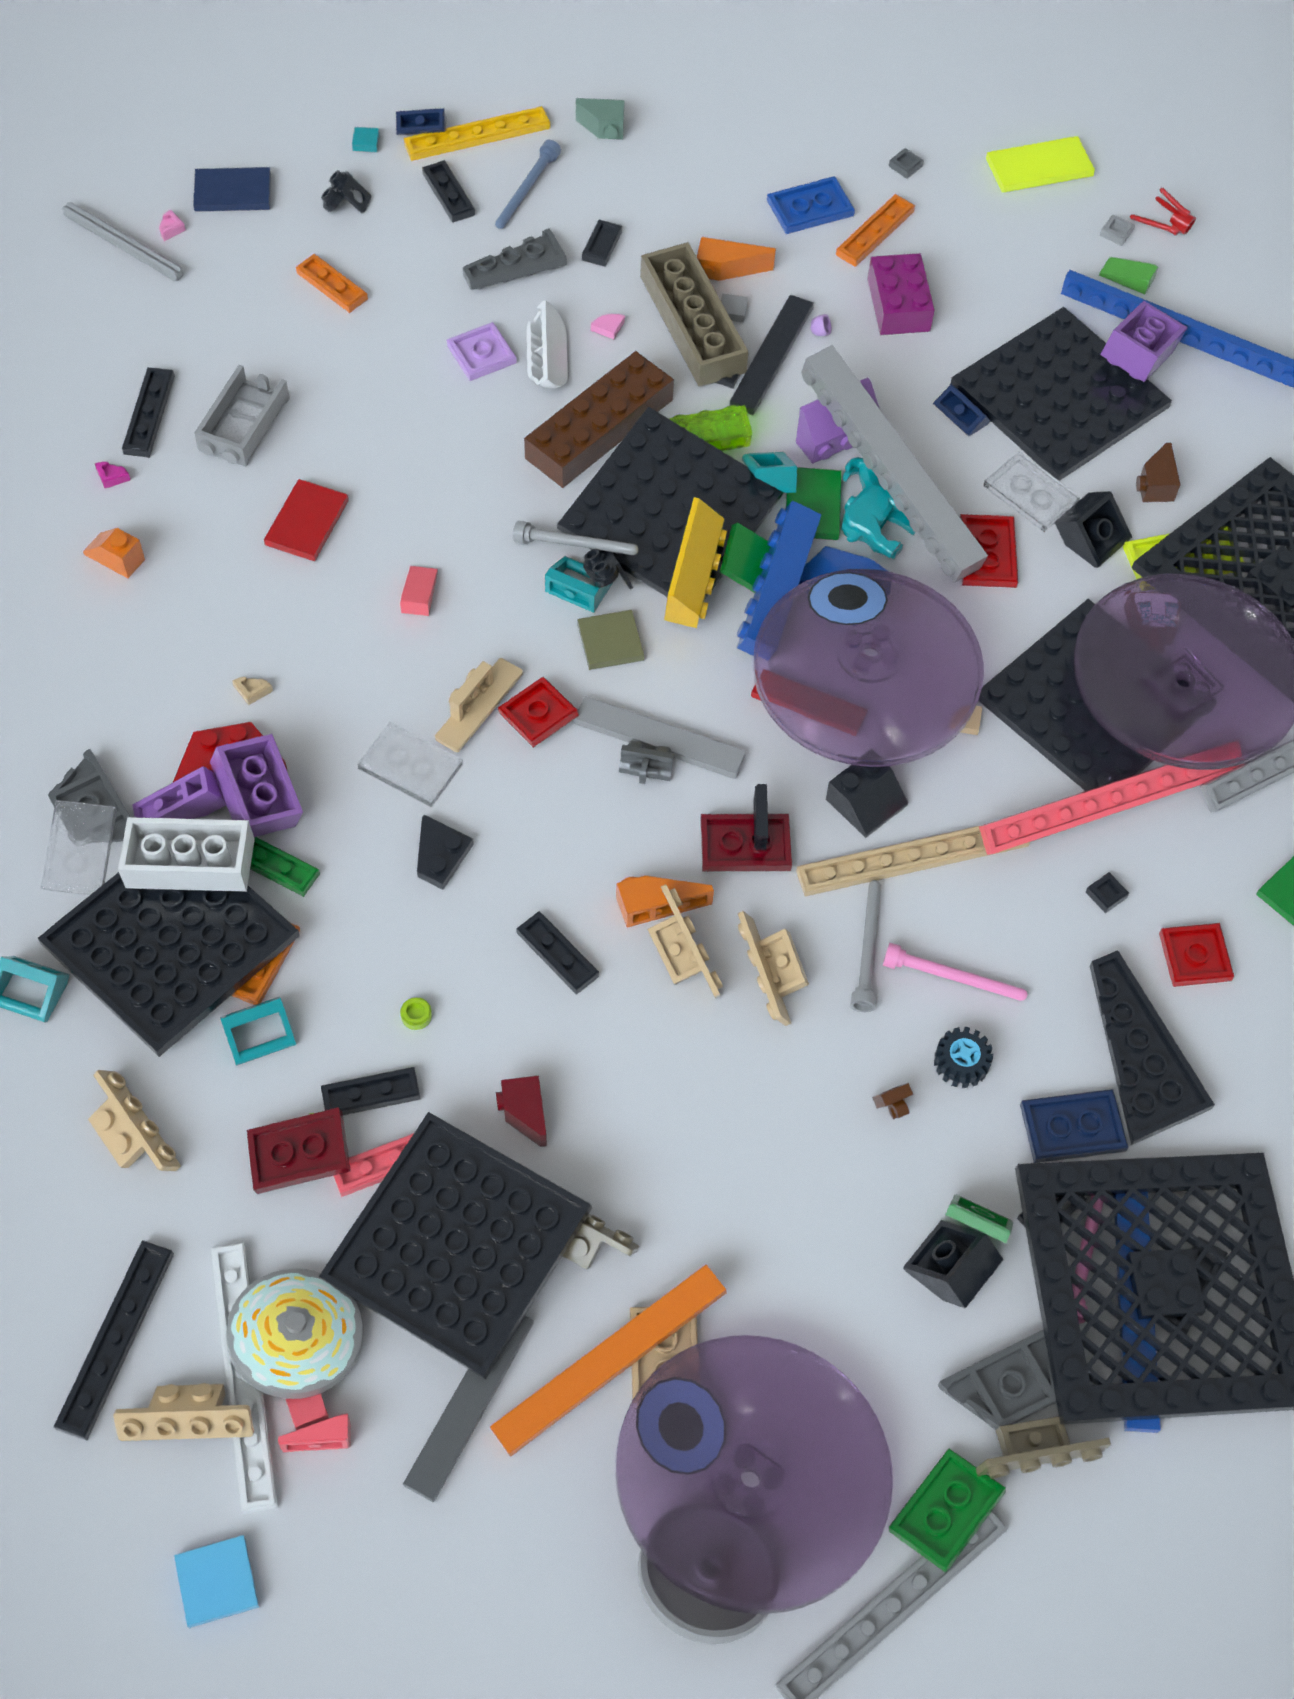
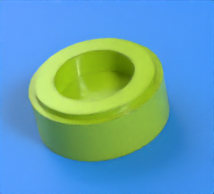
M418 997L406 1000L400 1009L402 1023L412 1030L425 1028L432 1019L430 1004L425 999Z

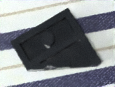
M424 814L421 821L417 877L443 890L474 845L473 838Z

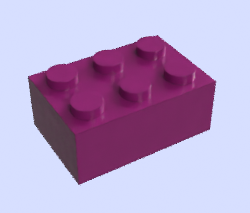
M921 253L872 256L870 258L867 280L880 335L930 332L935 309Z

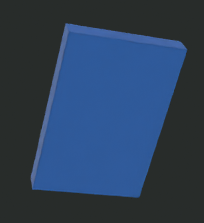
M835 176L767 194V202L785 234L854 216L855 212L854 207Z

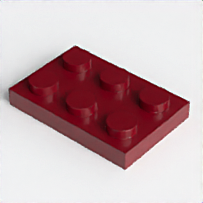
M701 814L702 872L791 871L792 855L789 814H768L766 850H756L754 848V814Z
M339 1107L246 1130L253 1190L257 1194L351 1171L343 1112Z

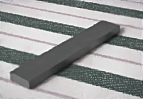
M527 1316L523 1318L486 1379L469 1369L467 1370L403 1482L404 1487L434 1503L534 1324L533 1319Z

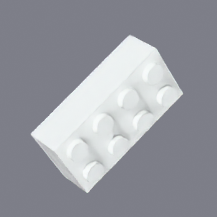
M127 817L118 865V872L125 888L247 891L254 846V836L249 820Z

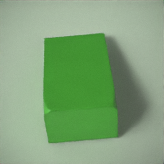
M1109 257L1099 276L1146 294L1155 279L1158 266L1150 263Z

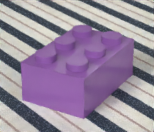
M1143 301L1113 330L1100 355L1106 358L1112 365L1119 366L1127 371L1133 378L1145 382L1175 351L1188 327Z
M273 734L216 747L210 764L231 819L249 820L254 837L296 827L303 814V810Z

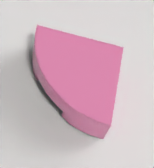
M171 209L162 216L163 219L159 229L163 241L186 231L184 223Z
M620 314L600 316L591 323V331L614 339L625 322V316Z

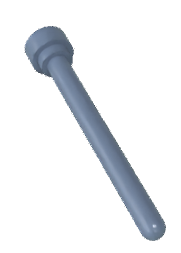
M548 139L542 144L539 150L540 158L496 220L495 226L498 229L504 228L546 165L556 161L561 153V147L557 142Z

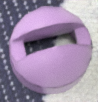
M827 314L819 315L812 319L810 329L816 336L830 335L831 322Z

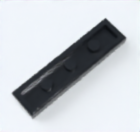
M147 367L122 446L123 455L150 458L175 377L173 370Z

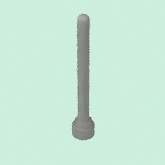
M517 521L513 529V540L516 543L528 544L534 540L629 555H636L639 551L636 544L540 530L532 526L530 522Z
M872 880L868 887L859 987H856L851 995L850 1006L858 1012H871L875 1009L876 995L871 988L881 887L877 880Z

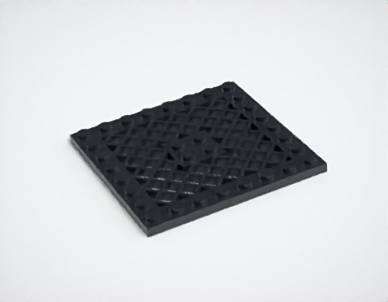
M1269 457L1135 560L1131 568L1159 592L1169 593L1181 603L1180 609L1294 703V660L1291 659V654H1294V644H1290L1288 638H1294V628H1287L1286 622L1294 623V612H1289L1294 608V537L1292 536L1294 522H1290V517L1294 518V475ZM1269 501L1279 502L1280 506H1272L1269 504ZM1253 514L1263 515V519H1255ZM1271 516H1281L1282 521L1272 520ZM1236 527L1246 528L1247 532H1236ZM1255 529H1264L1265 534L1255 533ZM1273 530L1283 531L1284 536L1274 535ZM1219 540L1229 541L1230 546L1219 545ZM1238 542L1248 543L1249 548L1238 547ZM1257 544H1267V549H1259ZM1202 554H1212L1213 559H1204ZM1221 555L1231 556L1232 561L1221 560ZM1240 557L1250 558L1251 563L1240 562ZM1184 567L1195 568L1196 573L1185 572ZM1203 569H1213L1215 575L1204 574ZM1222 570L1233 571L1234 576H1224ZM1241 572H1246L1248 574L1246 577H1242ZM1205 584L1216 585L1217 590L1206 589ZM1224 586H1233L1236 592L1225 591ZM1244 588H1254L1255 594L1244 593ZM1226 601L1237 602L1238 607H1227ZM1245 603L1256 604L1257 609L1246 608ZM1265 605H1274L1276 611L1265 610ZM1248 619H1258L1259 625L1248 624ZM1267 620L1277 621L1278 627L1267 626ZM1269 636L1280 637V643L1270 642Z
M1264 1153L1028 1163L1016 1166L1015 1173L1060 1425L1294 1410V1278ZM1203 1190H1217V1191H1216L1215 1194L1211 1197V1196H1209L1206 1192H1204ZM1176 1191H1187L1182 1198L1173 1193ZM1140 1192H1156V1194L1149 1200ZM1221 1193L1236 1203L1231 1212L1216 1201ZM1125 1194L1120 1202L1111 1195ZM1191 1194L1206 1205L1200 1213L1186 1203ZM1095 1195L1089 1204L1079 1197ZM1160 1196L1175 1206L1169 1215L1154 1204ZM1056 1197H1063L1057 1205ZM1129 1197L1145 1207L1139 1216H1136L1124 1206ZM1098 1198L1113 1209L1107 1218L1092 1207ZM1067 1200L1082 1211L1076 1220L1061 1209ZM1209 1209L1224 1219L1219 1228L1204 1217ZM1239 1209H1241L1243 1221L1235 1216ZM1179 1210L1194 1221L1188 1229L1173 1219ZM1148 1211L1163 1223L1157 1231L1142 1220ZM1117 1213L1132 1224L1126 1233L1111 1222ZM1085 1215L1101 1226L1095 1234L1080 1224ZM1060 1220L1069 1227L1064 1235L1062 1234ZM1228 1224L1243 1234L1238 1242L1223 1232ZM1198 1225L1212 1235L1208 1244H1205L1192 1233ZM1136 1227L1150 1237V1241L1145 1247L1130 1237ZM1166 1227H1169L1181 1237L1176 1246L1161 1235ZM1104 1229L1119 1240L1114 1249L1098 1238ZM1073 1231L1088 1242L1082 1251L1067 1240ZM1247 1239L1249 1243L1250 1252L1246 1250L1244 1247H1242V1245L1245 1243ZM1216 1240L1231 1250L1226 1259L1211 1248ZM1186 1241L1190 1245L1200 1248V1254L1196 1259H1194L1192 1249H1180ZM1154 1243H1156L1162 1249H1164L1158 1251H1149ZM1123 1244L1134 1251L1129 1252L1126 1255V1259L1117 1253ZM1091 1246L1107 1257L1101 1266L1086 1255ZM1066 1252L1075 1258L1070 1267H1068ZM1235 1255H1238L1250 1265L1245 1274L1230 1263ZM1204 1256L1213 1263L1217 1261L1221 1264L1214 1276L1199 1265ZM1110 1261L1125 1271V1274L1119 1281L1105 1270ZM1079 1262L1094 1273L1088 1283L1073 1272ZM1254 1270L1257 1278V1283L1249 1278ZM1223 1271L1238 1281L1233 1290L1218 1280ZM1198 1274L1202 1276L1201 1279L1203 1281H1209L1202 1292ZM1129 1276L1133 1292L1123 1285ZM1098 1277L1113 1288L1107 1298L1092 1287ZM1072 1283L1081 1290L1075 1299ZM1243 1286L1257 1296L1252 1305L1237 1295ZM1211 1288L1226 1298L1221 1307L1206 1297ZM1117 1292L1132 1303L1126 1313L1111 1302ZM1085 1294L1100 1305L1094 1315L1079 1304ZM1261 1302L1265 1316L1257 1310ZM1230 1303H1233L1245 1313L1240 1322L1225 1312ZM1104 1309L1119 1320L1113 1330L1098 1319ZM1135 1309H1137L1139 1320L1151 1319L1145 1328L1130 1317ZM1205 1309L1214 1315L1208 1324L1198 1317L1206 1313ZM1077 1311L1087 1322L1082 1331H1080ZM1166 1317H1183L1177 1326L1166 1319ZM1250 1318L1264 1328L1259 1338L1244 1327ZM1188 1320L1202 1332L1196 1341L1181 1331ZM1218 1320H1221L1233 1330L1228 1339L1213 1329ZM1155 1323L1170 1334L1164 1343L1149 1332ZM1123 1325L1138 1335L1132 1345L1117 1334ZM1091 1326L1106 1337L1100 1347L1085 1336ZM1238 1335L1252 1345L1247 1355L1232 1344ZM1268 1335H1270L1272 1348L1264 1342ZM1206 1337L1221 1347L1215 1357L1200 1346ZM1175 1338L1189 1349L1183 1359L1169 1348V1345ZM1142 1340L1158 1351L1151 1361L1137 1350ZM1110 1342L1126 1353L1119 1363L1104 1351ZM1084 1348L1093 1354L1088 1363H1086ZM1257 1350L1272 1361L1267 1370L1252 1360ZM1226 1352L1240 1362L1235 1372L1220 1362ZM1194 1354L1209 1365L1203 1374L1188 1363ZM1162 1355L1177 1367L1171 1376L1156 1365ZM1130 1357L1145 1368L1139 1378L1123 1367ZM1097 1359L1113 1370L1106 1380L1091 1369ZM1277 1367L1278 1374H1272ZM1245 1368L1255 1374L1254 1376H1240ZM1213 1369L1223 1376L1221 1378H1208ZM1181 1371H1183L1190 1378H1192L1188 1380H1176ZM1149 1373L1153 1374L1156 1378H1158V1380H1160L1154 1382H1143ZM1117 1374L1127 1382L1111 1384Z

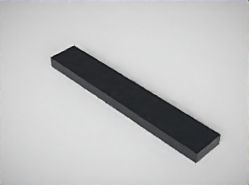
M791 294L789 295L734 392L729 407L750 415L755 414L813 309V302Z
M144 1240L141 1241L53 1426L56 1430L86 1441L88 1440L174 1255L172 1250Z

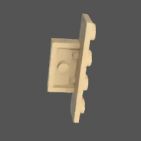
M499 658L493 666L482 661L476 669L473 668L468 673L464 684L451 693L449 697L451 717L435 734V740L454 752H459L523 675L522 669L503 658Z
M666 884L661 886L675 916L647 930L674 985L703 972L715 999L720 997L718 989L722 988L723 985L716 971L710 973L705 964L709 957L703 944L696 945L691 936L696 930L689 916L683 918L678 909L683 904L676 889L674 888L669 891Z
M741 911L738 913L741 922L738 924V929L743 939L748 941L750 947L747 950L748 957L753 966H757L760 974L757 977L758 985L762 992L767 994L769 1003L766 1004L767 1010L773 1020H778L787 1026L791 1024V1020L782 997L809 985L791 934L787 929H783L761 940L754 919L746 912Z
M97 1070L93 1076L108 1096V1099L88 1120L121 1168H129L146 1151L158 1170L177 1171L181 1165L175 1158V1151L164 1142L159 1135L157 1125L148 1119L142 1110L141 1102L125 1086L126 1081L123 1076L115 1071Z
M202 1383L198 1385L169 1384L157 1386L148 1408L116 1409L113 1415L120 1441L252 1437L254 1426L248 1405L222 1406L226 1395L224 1384Z

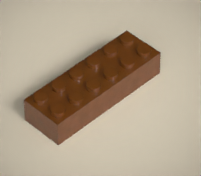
M637 351L633 352L524 438L525 459L561 488H564L618 445L648 407L659 412L673 400L674 379Z

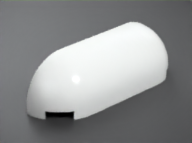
M544 300L538 305L537 308L540 311L535 316L533 322L529 321L527 324V371L529 378L535 384L551 389L565 385L568 380L567 335L565 325L559 313L548 301Z

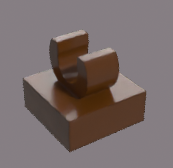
M906 1083L872 1098L877 1109L888 1106L891 1117L896 1119L910 1114L908 1106L903 1099L914 1094L909 1083Z

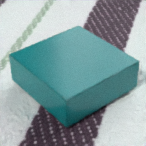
M354 127L352 150L377 152L380 135L379 128Z

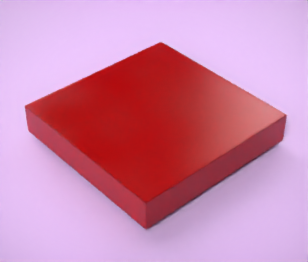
M544 676L498 707L501 716L532 747H535L579 716L578 710Z
M1220 923L1161 928L1159 935L1173 987L1230 982L1233 980L1234 973Z

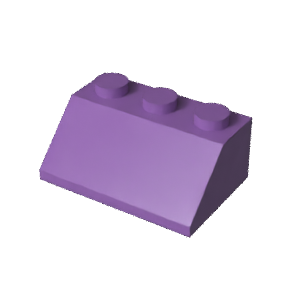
M868 377L860 380V383L879 407L871 380ZM818 399L800 407L796 443L812 464L820 460H826L844 449L852 448L843 429L835 424L832 414Z

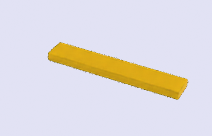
M543 106L449 127L445 129V132L422 133L403 138L404 146L410 160L414 161L550 129V121Z

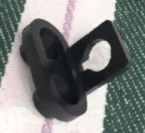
M335 171L329 179L331 187L326 189L321 196L323 208L331 212L345 198L360 213L365 212L372 197L371 194L348 171ZM350 189L361 193L363 197L362 203L355 199Z
M592 549L585 554L583 568L596 587L610 585L620 574L630 590L634 588L612 552L606 553L598 549Z

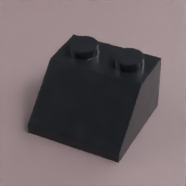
M1111 491L1088 492L1054 522L1064 544L1095 568L1100 567L1125 542L1132 538Z
M872 749L834 777L828 784L826 800L865 838L908 806V801L892 768Z
M941 1220L903 1268L941 1300L966 1308L1004 1259L987 1234Z

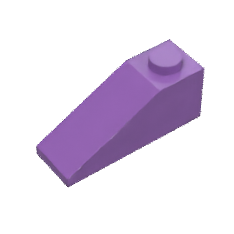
M203 766L132 804L134 817L196 819L215 812L226 806L214 772Z

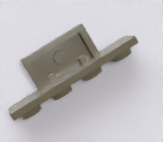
M588 1214L563 1254V1257L587 1270L591 1267L602 1242L628 1256L636 1253L639 1245L633 1242L634 1238L628 1233L621 1230L614 1232L604 1226L605 1222L602 1219Z
M1059 1416L1000 1426L996 1430L1003 1456L986 1459L976 1468L977 1476L989 1474L991 1479H996L1010 1474V1470L1020 1469L1021 1473H1029L1040 1469L1043 1464L1051 1463L1053 1468L1068 1465L1072 1463V1459L1082 1458L1083 1462H1090L1103 1457L1102 1452L1112 1444L1110 1438L1070 1444L1065 1425H1060Z

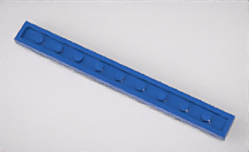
M1070 269L1065 276L1061 291L1062 295L1121 319H1125L1145 301L1188 327L1180 340L1181 343L1294 388V359Z

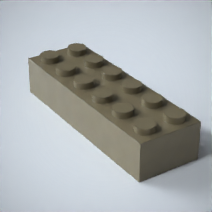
M689 242L641 255L640 277L698 387L717 382L724 377L731 378L734 374H745L749 351Z

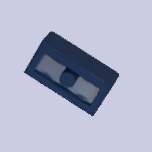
M445 109L396 111V135L445 132L447 122Z
M952 384L933 402L942 413L969 437L991 422L980 409Z

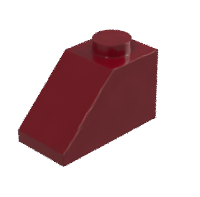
M539 1075L501 1080L502 1091L496 1092L498 1111L504 1110L505 1122L538 1146H547Z

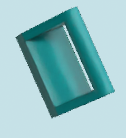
M784 451L747 453L742 456V462L756 478L784 493H796L797 465Z
M567 556L562 557L545 574V592L594 613L613 583L605 587H594L564 574L567 568L590 578L583 568V563Z
M3 956L0 958V1008L46 1023L67 986L70 974L17 956ZM13 974L48 985L42 1008L2 995Z
M280 997L220 1017L236 1066L296 1045ZM277 1012L279 1013L286 1036L238 1052L231 1028Z

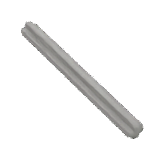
M67 202L63 206L64 216L175 281L183 276L181 266L72 202Z

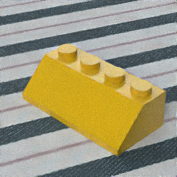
M694 497L668 592L664 618L665 621L697 628L699 618L705 619L709 604L704 602L705 595H711L715 581L714 578H710L712 570H718L721 554H717L718 546L724 547L727 530L722 529L724 518L699 498Z

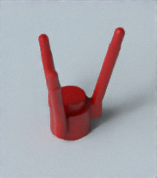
M1160 188V192L1176 208L1159 196L1155 200L1173 214L1169 221L1172 226L1141 216L1130 215L1132 220L1169 231L1175 236L1179 232L1186 235L1196 221V217L1190 214L1191 211L1183 207L1164 188Z

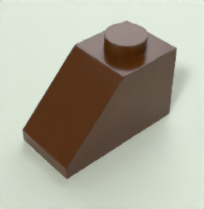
M1165 443L1144 464L1141 475L1137 476L1136 489L1138 492H1141L1142 502L1175 501L1181 484L1172 443Z

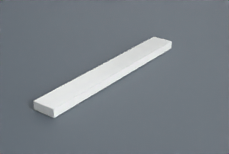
M244 1242L211 1248L229 1405H248L254 1426L252 1437H233L241 1510L243 1514L277 1508L278 1503L264 1393L252 1387L239 1375L231 1362L226 1343L227 1322L230 1311L240 1294L250 1285L246 1247Z

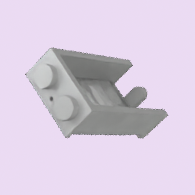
M238 365L194 432L198 450L206 455H214L232 464L237 463L246 467L249 458L284 403H287L289 400L287 381L281 379L274 390L270 388L269 380L264 374H259L256 379L257 384L247 381L244 366Z

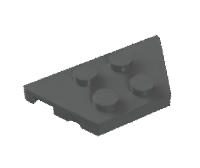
M88 749L84 752V759L75 769L70 768L64 775L63 781L56 784L49 792L48 797L75 845L121 842L124 839L127 817H130L93 752L91 749Z
M1044 1330L941 1380L938 1387L995 1430L1000 1426L1015 1424L1056 1403Z

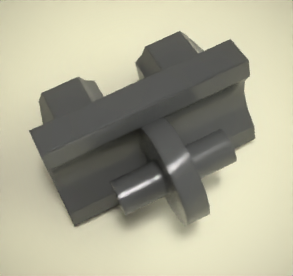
M630 741L628 745H622L619 773L639 776V783L645 784L647 777L670 781L674 753H671L670 747L659 746L655 750L645 749L641 742Z

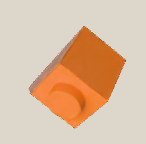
M119 528L99 533L83 551L85 556L126 578H129L145 560L140 540Z

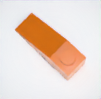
M701 237L697 258L708 279L722 281L772 271L774 269L776 248Z
M646 875L641 877L632 876L616 883V899L628 928L674 915L661 889V886L665 884L669 891L674 888L676 889L683 904L678 907L680 913L712 905L714 889L712 885Z

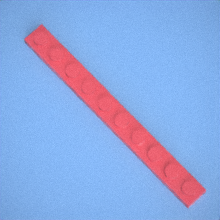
M1230 743L981 825L979 829L987 855L995 854L1202 785L1244 764L1239 743Z

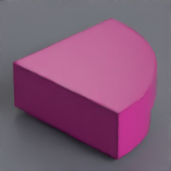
M109 462L94 463L105 489L130 481L129 473L124 467L111 465Z

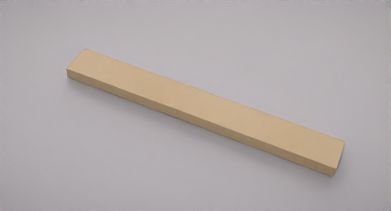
M979 826L797 866L796 873L806 897L868 883L872 880L886 879L988 855ZM1030 842L1025 843V844H1022V845H1019V846H1016V847H1013V848H1010V849H1007V850H1004V851H1001V852H998V853H1002V852H1006V851H1011V850H1015V849H1020V848L1028 847L1029 844H1030Z

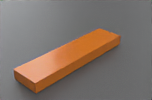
M894 194L836 249V256L856 267L914 212L915 205Z

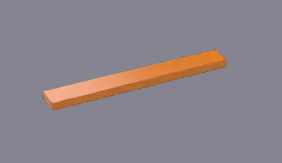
M707 1264L491 1425L490 1429L511 1457L727 1293L726 1288Z

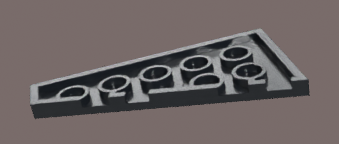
M1117 950L1093 960L1089 967L1131 1146L1211 1110L1215 1105L1120 952Z

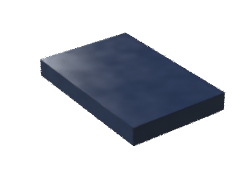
M270 167L195 169L194 211L270 210Z
M1113 1089L1022 1100L1020 1103L1034 1163L1126 1152L1128 1149Z

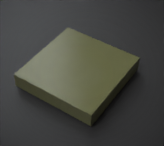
M632 610L577 619L589 670L644 661V652Z

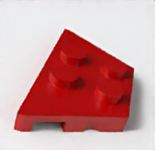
M252 722L193 732L173 782L203 766L213 772L210 760L216 747L263 735ZM282 758V760H283V762H284V765H285V767H286V770H287L286 762H285V760Z

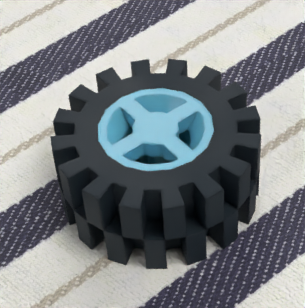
M959 1027L954 1028L952 1033L950 1030L947 1031L944 1038L941 1037L935 1051L934 1066H937L936 1072L938 1075L944 1074L942 1080L946 1083L949 1079L953 1080L951 1086L957 1087L958 1083H962V1088H968L969 1083L973 1087L978 1085L979 1080L982 1082L985 1079L993 1060V1054H991L993 1048L991 1044L986 1045L987 1037L984 1035L980 1039V1031L976 1029L974 1034L969 1033L970 1027H964L963 1032H960ZM961 1058V1059L965 1060L966 1063H964V1062H962V1061H960V1060H958V1059Z

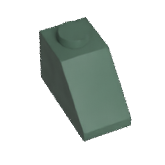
M576 98V121L599 139L623 140L624 100Z

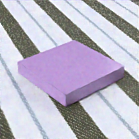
M493 322L447 339V347L469 381L516 364L515 354Z

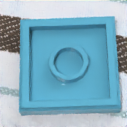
M244 1535L174 1555L188 1628L259 1608Z

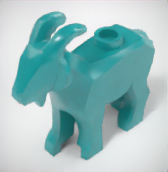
M852 458L845 466L846 471L843 475V480L846 482L850 476L858 474L862 491L857 497L852 495L844 507L846 511L843 517L842 530L847 537L846 540L848 542H865L873 552L895 559L902 551L904 545L899 541H889L882 535L881 529L886 522L890 521L897 524L913 536L916 532L911 528L905 514L897 509L894 499L889 492L881 487L878 477L872 469L865 465L863 458Z

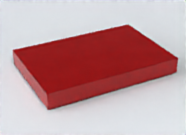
M298 479L264 538L265 546L316 561L349 501L348 494Z
M960 514L961 520L988 555L979 570L962 579V586L1017 588L1018 569L1014 516Z

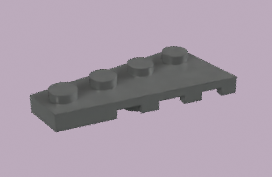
M548 228L543 230L542 236L534 239V237L530 236L523 239V244L518 247L512 248L508 246L502 249L501 254L496 257L488 255L462 267L463 276L471 290L481 289L496 283L507 282L515 278L530 276L534 273L567 265V257L552 231Z

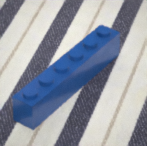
M791 501L785 509L781 508L775 518V523L778 524L777 528L773 530L767 542V545L770 546L769 552L765 553L760 563V568L763 569L762 573L758 575L752 587V590L755 591L754 597L748 601L744 611L745 614H748L746 621L741 623L737 631V637L740 638L737 649L765 662L777 652L821 514L794 501Z

